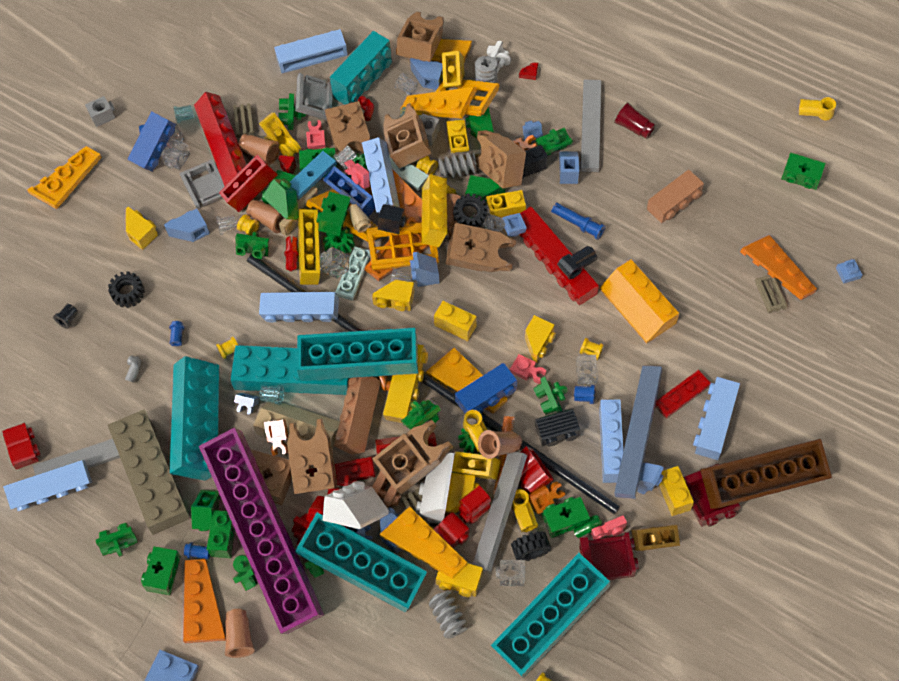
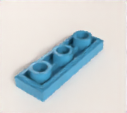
M322 151L296 175L290 183L297 192V199L304 196L336 165V160Z

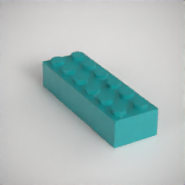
M416 328L297 335V372L300 381L418 374Z
M235 345L230 381L234 390L346 395L350 378L300 381L297 372V348Z
M184 356L173 366L170 474L203 481L212 477L199 446L218 436V364Z
M318 512L315 514L295 552L297 555L403 612L409 609L427 574V571L344 526L323 521V515Z
M578 552L491 644V647L524 678L610 587V581Z

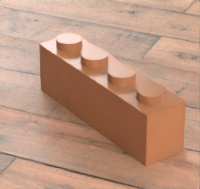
M373 376L350 378L348 381V390L344 398L343 411L340 415V423L334 446L351 455L365 452L381 382Z

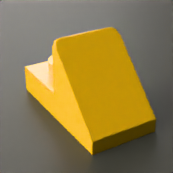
M275 112L269 114L259 123L267 134L264 137L267 140L278 141L279 145L285 144L289 137H292Z

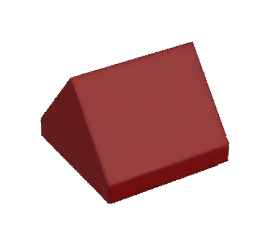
M278 156L281 169L284 172L294 174L297 167L295 157Z

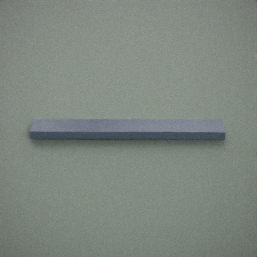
M642 366L614 492L615 497L636 499L662 376V367Z

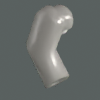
M132 355L127 360V364L131 366L125 380L134 383L139 373L141 359L138 356Z

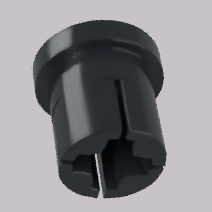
M67 303L59 313L53 316V319L61 327L68 329L71 326L72 320L79 312L74 306Z

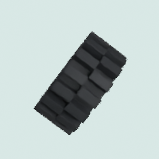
M468 193L465 197L462 195L460 199H457L454 206V221L457 220L459 224L478 227L479 225L480 227L485 221L488 212L485 200L481 201V196L476 198V194L470 196V193ZM466 206H473L477 210V215L472 218L467 217L463 209Z
M126 271V275L124 272H120L121 276L114 275L115 280L111 278V284H108V292L117 306L119 304L122 308L125 304L126 308H130L129 304H132L134 307L136 306V301L140 303V298L144 297L145 289L139 276H136L135 273L131 274L129 271ZM126 285L133 286V290L130 293H120L122 287Z
M544 531L531 532L529 535L525 534L511 543L517 562L534 560L551 551L547 534Z

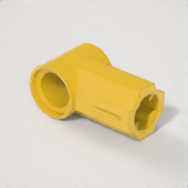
M825 97L822 100L800 99L798 114L818 116L824 121L830 120L834 115L836 101L830 97Z
M469 410L464 416L463 428L469 433L479 452V436L487 429L482 421L480 412ZM473 418L477 421V424H470L467 420Z
M522 489L516 490L511 508L514 511L521 533H527L538 528V524L529 502V495ZM520 498L523 499L525 502L523 504H517L515 503V500Z

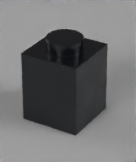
M383 204L378 215V230L400 234L401 228H405L407 217H404L405 209Z

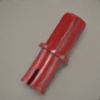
M288 236L285 239V268L289 272H293V270L297 269L299 252L297 251V238L293 236L291 243V236Z

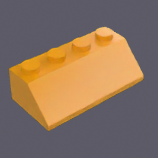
M632 259L616 268L600 287L603 294L646 343H649L677 324L679 312Z

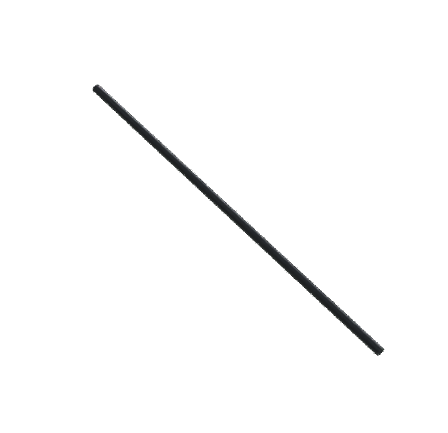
M252 254L247 258L249 264L288 291L306 292L260 259L254 258ZM339 313L338 319L332 320L348 332L363 331ZM424 372L422 383L460 408L455 401V393ZM483 412L481 413L482 421L486 427L492 431L502 432L501 424ZM522 440L521 451L527 446L532 448L547 469L615 515L620 508L619 505Z

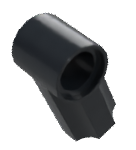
M586 246L573 255H565L559 260L557 265L568 279L571 280L577 277L582 269L595 262L598 256L592 247Z

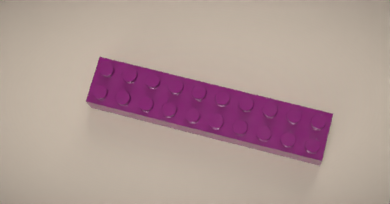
M233 428L200 445L201 453L280 634H289L324 616L323 610L302 563L295 553L296 550L243 432Z

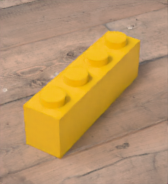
M429 174L422 187V243L440 247L447 234V178Z
M299 209L300 285H319L318 223L316 222L318 210Z
M418 344V374L392 376L383 416L388 421L402 423L401 420L409 415L408 412L412 410L410 403L418 400L419 389L417 388L419 382L423 380V364H426L428 360V352H426L424 345Z

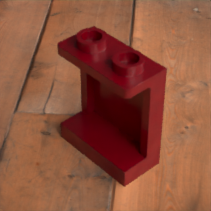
M701 471L683 477L694 502L692 510L701 527L705 525L711 527L717 524L720 519L725 517L726 519H731L737 515L741 507L739 503L721 508H710Z
M624 532L623 536L588 540V537L579 538L580 554L608 580L635 577L636 570H639L637 557H633L632 550H635L634 539L630 538L629 532Z

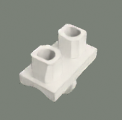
M497 41L495 46H488L487 55L497 60L498 73L500 67L510 64L509 52L503 48L502 41Z

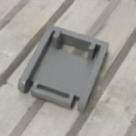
M299 73L297 77L296 111L326 120L325 109L332 108L331 82L327 83L325 89V80L309 75L304 77L303 74Z
M213 159L179 173L196 209L200 208L199 203L206 206L223 198L219 192L225 186ZM204 171H208L209 173L196 180H192L193 176L200 174Z

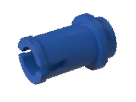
M173 321L169 326L171 330L169 344L171 346L177 347L182 345V331L185 327L180 321Z
M193 542L185 544L184 556H187V558L197 557L207 560L210 558L206 550L207 546L193 545Z

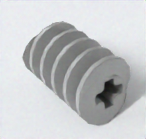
M482 56L476 60L475 81L497 83V60L494 57Z
M466 152L465 158L462 154H459L458 159L455 155H452L451 161L447 156H445L444 162L441 158H438L440 174L444 178L448 179V174L455 178L456 172L462 177L463 171H465L466 175H469L470 170L476 174L477 167L474 152L472 157L469 152Z
M451 590L436 594L429 603V607L434 609L433 615L438 616L436 621L441 624L440 629L445 631L443 636L447 639L454 638L468 629V627H462L466 620L458 619L463 615L462 612L455 613V610L459 608L458 604L451 605L455 598L447 597L452 593Z

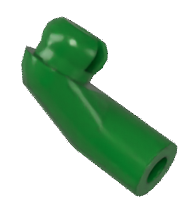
M598 515L591 516L589 522L574 529L576 537L580 538L591 533L593 528L602 526V520H600Z

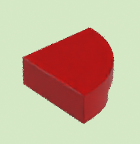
M530 63V65L522 68L519 72V78L536 80L539 63Z

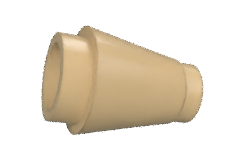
M353 204L348 208L355 230L361 233L366 231V228L371 227V220L357 204Z

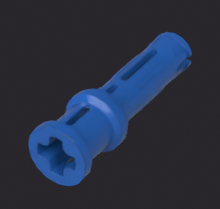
M558 202L555 203L551 210L553 214L580 227L583 233L587 232L593 235L596 240H599L605 231L606 226L604 224L600 225L592 221L591 217L585 218Z

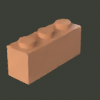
M688 169L648 200L647 210L661 223L671 220L676 212L680 209L684 210L693 199L697 200L702 195L704 183Z

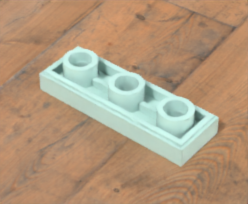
M390 157L392 169L407 185L419 191L429 175L411 164L399 169Z
M354 246L335 292L338 297L354 300L365 273L364 268L370 261L369 250Z

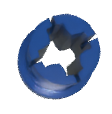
M575 386L574 401L594 404L596 386Z

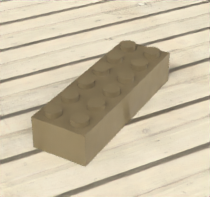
M145 409L108 424L113 441L150 532L155 535L191 519L174 476L170 474L169 464Z

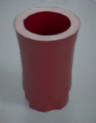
M629 102L622 107L614 121L615 124L645 139L651 135L656 126Z

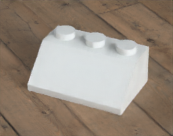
M455 453L446 454L442 463L424 476L426 477L425 483L420 484L419 495L423 496L422 502H417L416 513L425 522L440 524L444 519Z
M355 481L351 485L343 486L342 489L334 490L333 493L325 496L323 521L361 529L388 515L389 510L373 487L366 486L364 482Z

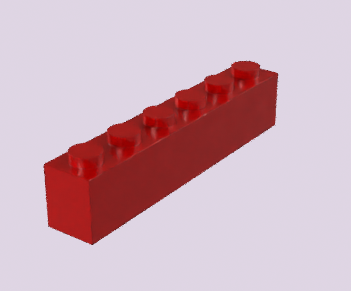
M205 92L194 104L223 184L226 186L246 166V162L220 95Z
M532 207L521 212V217L527 229L519 235L523 238L525 245L534 251L535 257L545 264L548 273L556 277L559 286L567 290L570 299L576 301L580 306L596 296L599 285L585 269H582L577 277L570 280L558 267L559 260L567 254L572 255V253Z

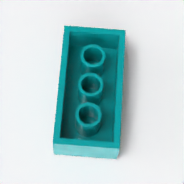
M372 31L330 76L334 99L345 105L357 102L358 98L368 91L371 84L378 80L381 73L386 68H389L392 63L389 39Z

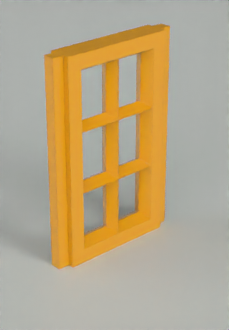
M463 79L462 86L452 88L474 87L476 93L478 91L488 92L485 97L474 95L472 100L482 102L480 106L469 105L465 113L466 115L481 116L499 91L500 85L499 83ZM443 81L435 92L446 91L447 88L443 87Z
M422 223L406 224L405 228H401L400 234L378 230V227L366 228L372 270L411 266L410 260H413L415 246L427 245L422 242L414 243L412 234L422 233ZM409 235L410 243L394 244L393 236ZM389 236L391 245L376 247L374 238ZM429 245L431 254L425 255L436 258V262L439 263L437 247ZM411 247L412 256L397 258L395 248ZM391 249L393 258L378 260L376 250Z

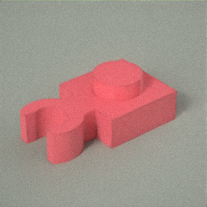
M318 120V125L315 127L311 125V121H308L309 132H306L307 148L312 150L326 148L324 130H321V121Z
M353 160L344 162L348 167L345 169V173L352 175V180L355 184H358L363 189L370 187L369 171L360 164H355Z
M518 354L510 368L512 374L526 381L530 376L538 384L541 383V378L537 377V374L546 375L544 368H535V361Z
M623 515L606 522L603 526L593 528L591 530L593 540L604 536L620 535L624 532L627 521Z

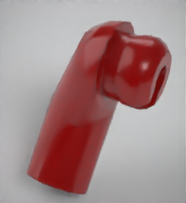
M360 96L358 101L364 110L365 121H371L374 104L365 96Z

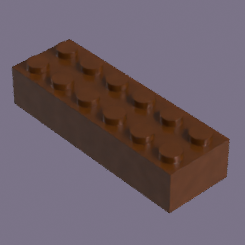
M821 439L700 469L711 509L729 506L832 478Z

